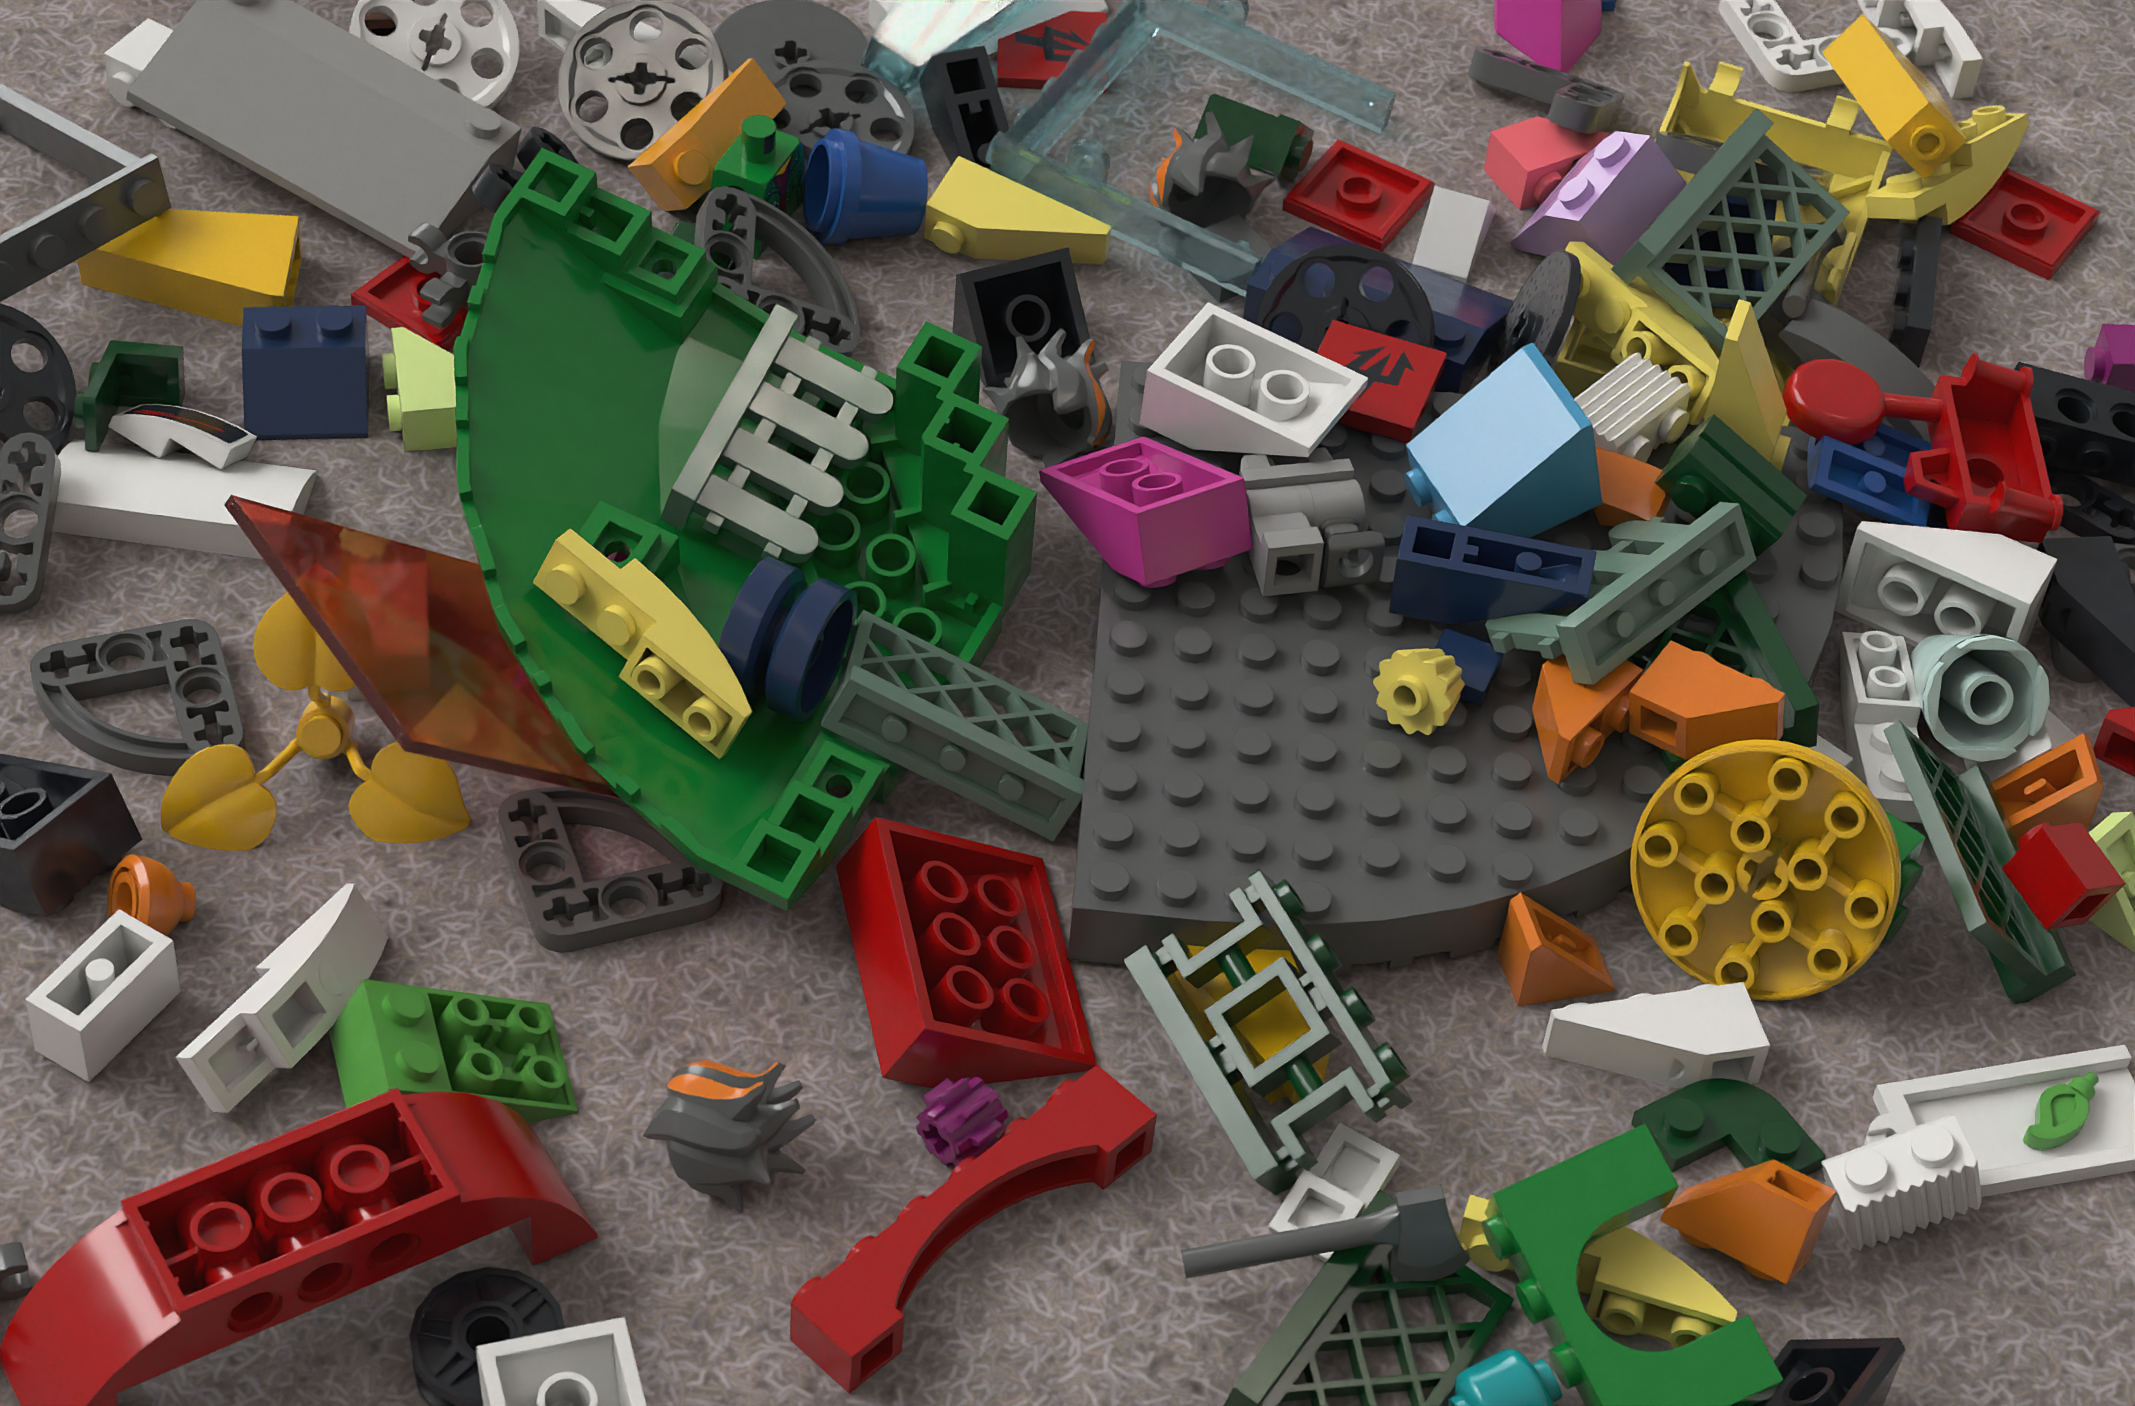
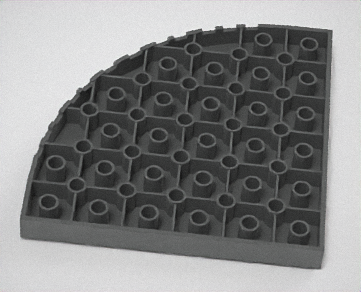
M1121 360L1113 446L1140 437H1146L1239 476L1241 459L1244 455H1254L1253 453L1190 449L1139 424L1147 370L1153 363ZM1434 391L1413 439L1464 397L1465 394ZM1705 418L1701 419L1699 425L1688 423L1682 435L1674 443L1668 444L1664 442V444L1660 443L1656 450L1653 448L1646 463L1663 470L1669 463V459L1678 445L1699 427ZM1336 423L1316 448L1325 447L1333 460L1349 458L1354 469L1353 479L1359 483L1365 503L1364 532L1379 531L1385 540L1382 570L1378 583L1321 588L1326 543H1324L1318 591L1262 596L1248 551L1229 557V563L1215 569L1196 568L1176 575V581L1172 584L1156 588L1141 586L1139 582L1112 570L1103 559L1067 959L1126 965L1123 960L1144 945L1154 952L1158 951L1164 946L1162 940L1172 933L1186 945L1208 947L1244 922L1243 917L1228 894L1238 887L1243 890L1250 887L1252 883L1248 876L1258 869L1276 884L1286 879L1297 892L1308 910V913L1300 918L1303 926L1310 937L1319 932L1333 949L1342 965L1333 974L1351 973V968L1354 964H1372L1387 961L1389 969L1412 966L1413 957L1446 952L1449 959H1454L1494 947L1495 939L1502 937L1510 900L1519 893L1524 894L1560 917L1572 913L1578 918L1616 900L1618 891L1632 883L1630 869L1631 850L1636 827L1653 794L1671 773L1657 746L1630 734L1628 727L1622 733L1614 730L1605 739L1598 756L1587 768H1582L1578 765L1560 784L1549 779L1532 711L1541 668L1548 660L1547 658H1542L1540 651L1513 648L1509 652L1504 653L1502 666L1482 706L1479 707L1459 699L1448 722L1443 726H1437L1430 735H1425L1419 730L1413 734H1407L1401 724H1391L1388 721L1387 711L1377 705L1376 700L1379 692L1373 684V680L1380 675L1379 662L1391 659L1392 654L1397 650L1434 649L1445 628L1491 644L1485 626L1489 619L1450 625L1389 613L1396 561L1407 515L1432 520L1433 512L1427 504L1422 507L1417 506L1406 486L1404 473L1411 471L1406 448L1408 443ZM1782 426L1780 434L1791 437V441L1781 473L1801 489L1807 497L1793 516V520L1778 541L1760 554L1756 561L1745 568V571L1812 689L1832 626L1843 572V505L1839 501L1809 490L1807 454L1810 435L1801 431L1798 427ZM1266 454L1273 459L1275 466L1295 464L1296 456ZM1672 498L1663 515L1667 523L1690 525L1696 520L1691 514L1679 509L1672 501ZM1592 508L1530 539L1587 550L1608 551L1612 548L1608 532L1615 526L1600 525ZM1359 549V561L1361 564H1364L1369 558L1370 552L1365 549ZM1277 560L1275 574L1290 576L1301 571L1292 562ZM1690 614L1682 630L1712 639L1718 629V625L1715 621ZM1651 640L1637 652L1652 657L1660 640ZM1715 659L1717 662L1743 673L1741 667ZM1268 909L1264 910L1262 914L1276 936L1257 949L1290 951L1297 968L1303 967Z

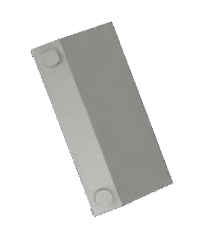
M196 0L128 89L126 97L127 101L408 258H411L421 249V247L408 241V235L421 223L435 226L447 237L483 205L472 191L474 183L490 163H499L513 169L522 127L503 118L495 111L485 108L291 0Z

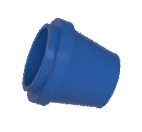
M842 129L829 130L824 139H819L815 143L807 163L803 189V210L808 229L814 231L815 238L820 244L836 246L843 245L848 239L914 235L922 223L927 203L928 175L925 162L921 158L912 157L860 140L853 131Z

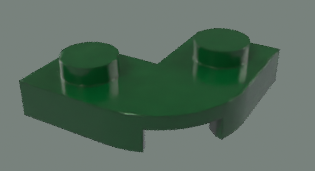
M1712 1078L1687 1085L1634 1111L1631 1122L1634 1128L1644 1123L1646 1124L1671 1172L1685 1167L1727 1146L1745 1169L1774 1159L1808 1176L1822 1169L1821 1161H1824L1826 1155L1778 1100L1754 1085L1734 1079Z

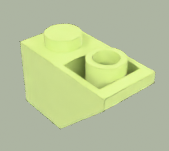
M404 327L391 328L393 353L381 354L385 390L397 389V395H387L390 432L402 431L404 452L457 447L454 355Z

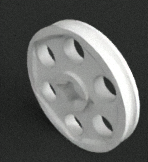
M359 0L349 28V33L488 109H493L508 91L519 58V36L516 23L503 0H438L429 6H421L413 0ZM472 3L483 5L490 12L492 21L483 27L471 26L461 16V9ZM372 13H384L393 19L396 30L389 36H376L366 28L364 20ZM443 20L445 24L440 37L442 40L441 49L437 51L436 55H432L427 70L423 71L422 68L427 52H425L426 43L431 40L432 36L435 37L438 26ZM479 55L492 56L501 64L502 73L496 78H482L472 69L471 61Z

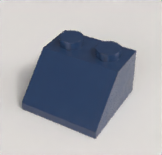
M366 305L243 307L242 378L244 430L257 436L256 440L368 438L370 354Z

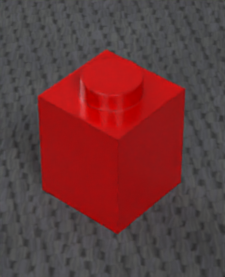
M2081 822L2051 826L2050 823H2042L2035 826L2018 840L2017 847L2020 850L2001 868L2045 930L2085 924L2126 884Z

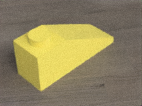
M958 156L926 204L924 238L932 241L939 249L947 253L955 254L959 252L974 259L1018 260L1068 247L1072 263L1103 265L1108 258L1112 226Z
M1739 299L1724 340L1704 421L1712 414H1715L1781 472L1791 441V437L1780 434L1787 409L1751 302Z

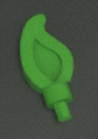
M2089 1072L2084 1078L2074 1077L2068 1085L2065 1083L2058 1084L2044 1090L2035 1108V1125L2027 1128L2023 1142L2034 1149L2044 1150L2061 1146L2077 1136L2088 1117L2090 1110L2089 1101L2095 1096L2094 1086L2099 1082L2097 1075Z

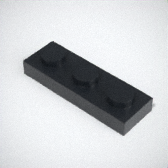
M1927 215L1918 219L1913 236L1903 235L1896 268L1904 269L1906 272L1900 271L1898 274L1892 305L1900 306L1902 310L1895 309L1888 336V341L1898 344V349L1918 368L1920 367L1931 331L1942 218Z

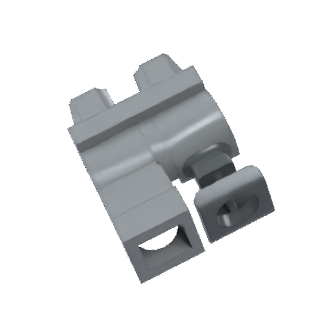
M1324 447L1315 448L1309 457L1296 456L1295 464L1275 466L1273 459L1266 454L1244 455L1241 459L1239 476L1245 480L1253 547L1248 553L1262 596L1318 591L1324 543H1326L1321 588L1378 583L1380 580L1385 540L1379 531L1364 532L1365 503L1363 493L1357 480L1353 479L1354 469L1349 458L1333 460L1328 450ZM1359 549H1365L1370 552L1369 558L1364 564H1361L1359 561ZM1277 560L1292 562L1301 571L1290 576L1275 574Z

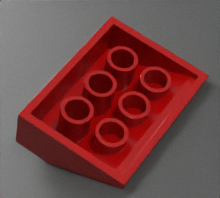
M875 817L836 865L882 1078L934 1089L947 1078L955 1084L961 1078L966 1079L969 1077L972 1080L974 1077H978L983 1080L984 1084L1085 1072L1096 1066L1094 1051L1070 960L1067 959L1068 953L1043 858Z

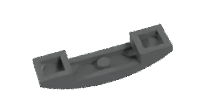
M1815 299L1809 300L1803 315L1793 317L1778 334L1805 363L1815 359H1835L1851 363L1866 371L1879 383L1884 393L1930 398L1935 388L1921 370L1883 336L1849 314ZM1884 417L1894 428L1930 442L1927 422Z

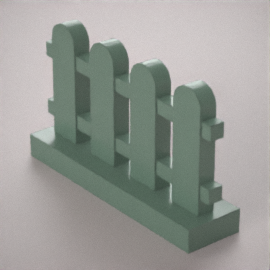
M776 303L672 487L660 520L682 531L692 512H695L706 518L702 528L717 535L722 526L764 548L761 555L763 560L769 556L776 560L781 557L792 563H803L812 557L818 545V535L811 525L800 520L801 515L805 509L819 516L831 515L837 510L844 495L843 486L838 479L825 471L830 463L843 469H854L863 462L869 448L868 440L861 431L850 425L854 417L868 423L883 421L893 405V396L885 385L875 381L879 371L864 365L860 373L820 352L819 349L822 342L808 335L804 343L791 337L790 334L798 314ZM770 373L784 379L779 388L766 382ZM798 387L840 408L837 417L834 418L794 397ZM745 418L758 425L754 434L740 428ZM775 433L815 454L811 465L768 443L772 434ZM719 465L733 471L728 481L714 475ZM747 479L790 501L786 511L742 490Z
M1719 502L1690 525L1667 523L1665 517H1652L1648 521H1627L1613 527L1608 532L1612 548L1608 551L1593 550L1597 551L1587 602L1581 606L1489 619L1485 626L1494 651L1507 653L1513 648L1540 651L1542 658L1555 659L1563 654L1566 656L1574 683L1594 685L1756 561L1740 504Z

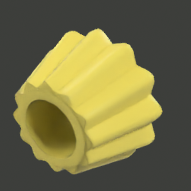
M1428 648L1395 651L1391 659L1379 662L1380 675L1373 680V684L1379 692L1376 700L1377 705L1387 711L1388 721L1391 724H1401L1407 734H1413L1419 730L1425 735H1430L1437 726H1443L1448 722L1465 685L1461 679L1462 669L1455 664L1454 657L1445 655L1442 649Z

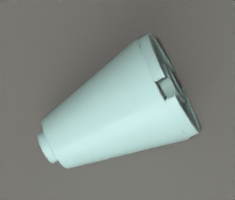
M1933 635L1922 640L1912 651L1909 660L1918 700L1927 726L1935 739L1958 757L1979 762L2007 758L2017 752L2015 748L2029 735L2034 737L2043 726L2050 704L2049 680L2043 667L2039 665L2034 655L2017 641L1999 635Z

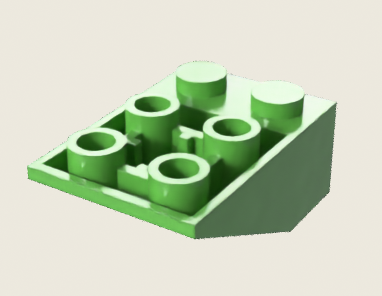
M363 979L329 1031L346 1108L398 1088L402 1095L439 1091L471 1093L494 1099L520 1113L527 1123L577 1114L578 1112L549 1004Z

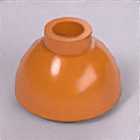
M127 855L116 866L110 879L107 897L108 918L120 909L167 937L173 932L179 922H190L196 909L194 887L190 882H180L172 870L155 859L141 855Z

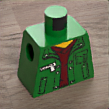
M753 115L747 117L741 124V134L715 165L711 191L722 186L736 188L768 202L792 217L803 203L805 161L802 141L798 137L776 130V123L767 116ZM726 214L725 225L721 231L728 232L732 224L728 222ZM756 238L754 241L753 259L758 260L768 246Z

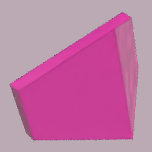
M1494 0L1495 32L1536 63L1567 73L1601 32V0Z

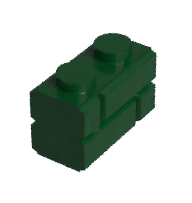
M1712 414L1678 445L1669 459V463L1663 468L1654 482L1672 498V501L1679 509L1691 514L1696 520L1719 502L1739 503L1756 558L1785 533L1793 520V516L1807 497L1801 489L1715 414Z

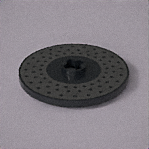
M1563 249L1553 251L1539 263L1528 277L1501 326L1489 359L1487 376L1519 349L1530 343H1534L1551 366L1569 327L1578 298L1581 265L1576 255Z

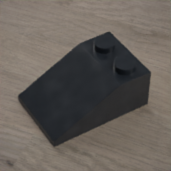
M0 753V905L4 908L47 917L69 906L74 899V894L96 876L106 874L115 869L122 860V856L139 843L142 837L111 773Z

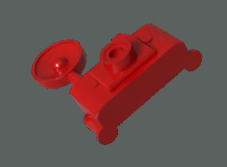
M1972 353L1969 361L1963 368L1961 377L1939 376L1930 398L1884 393L1879 383L1866 371L1851 363L1835 359H1815L1802 364L1787 379L1783 390V400L1788 418L1801 431L1818 440H1821L1826 435L1848 445L1859 444L1871 439L1882 425L1884 417L1927 422L1932 449L1911 452L1909 454L1904 477L1905 490L1908 495L1944 507L1949 529L2001 534L2012 540L2043 543L2047 532L2056 531L2060 526L2063 515V500L2059 494H2052L2030 400L2034 380L2032 368L2023 366L2017 371L1980 360L1977 353Z

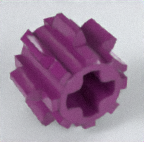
M969 1077L966 1079L961 1078L955 1084L948 1078L922 1097L928 1108L916 1117L919 1120V1124L915 1127L918 1135H921L926 1144L925 1148L930 1154H934L939 1158L941 1164L947 1167L951 1164L957 1166L961 1161L970 1156L978 1158L998 1142L996 1136L1008 1126L1004 1121L1009 1116L1007 1109L1003 1108L998 1099L1000 1096L978 1077H974L972 1080Z

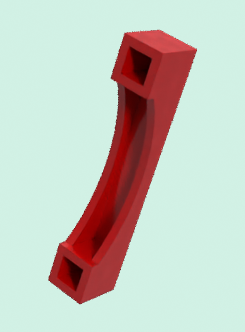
M1098 1065L1094 1066L1076 1081L1073 1079L1066 1080L1055 1089L1046 1105L1028 1119L1020 1117L1010 1123L1002 1132L998 1142L978 1158L970 1156L961 1161L952 1171L947 1182L927 1197L920 1195L911 1200L900 1212L897 1220L876 1237L869 1235L857 1242L847 1254L845 1261L823 1278L816 1276L808 1280L797 1291L791 1302L790 1340L850 1394L902 1352L905 1317L902 1312L905 1305L929 1269L951 1246L983 1221L1027 1198L1050 1190L1094 1182L1102 1190L1106 1189L1152 1152L1157 1114Z

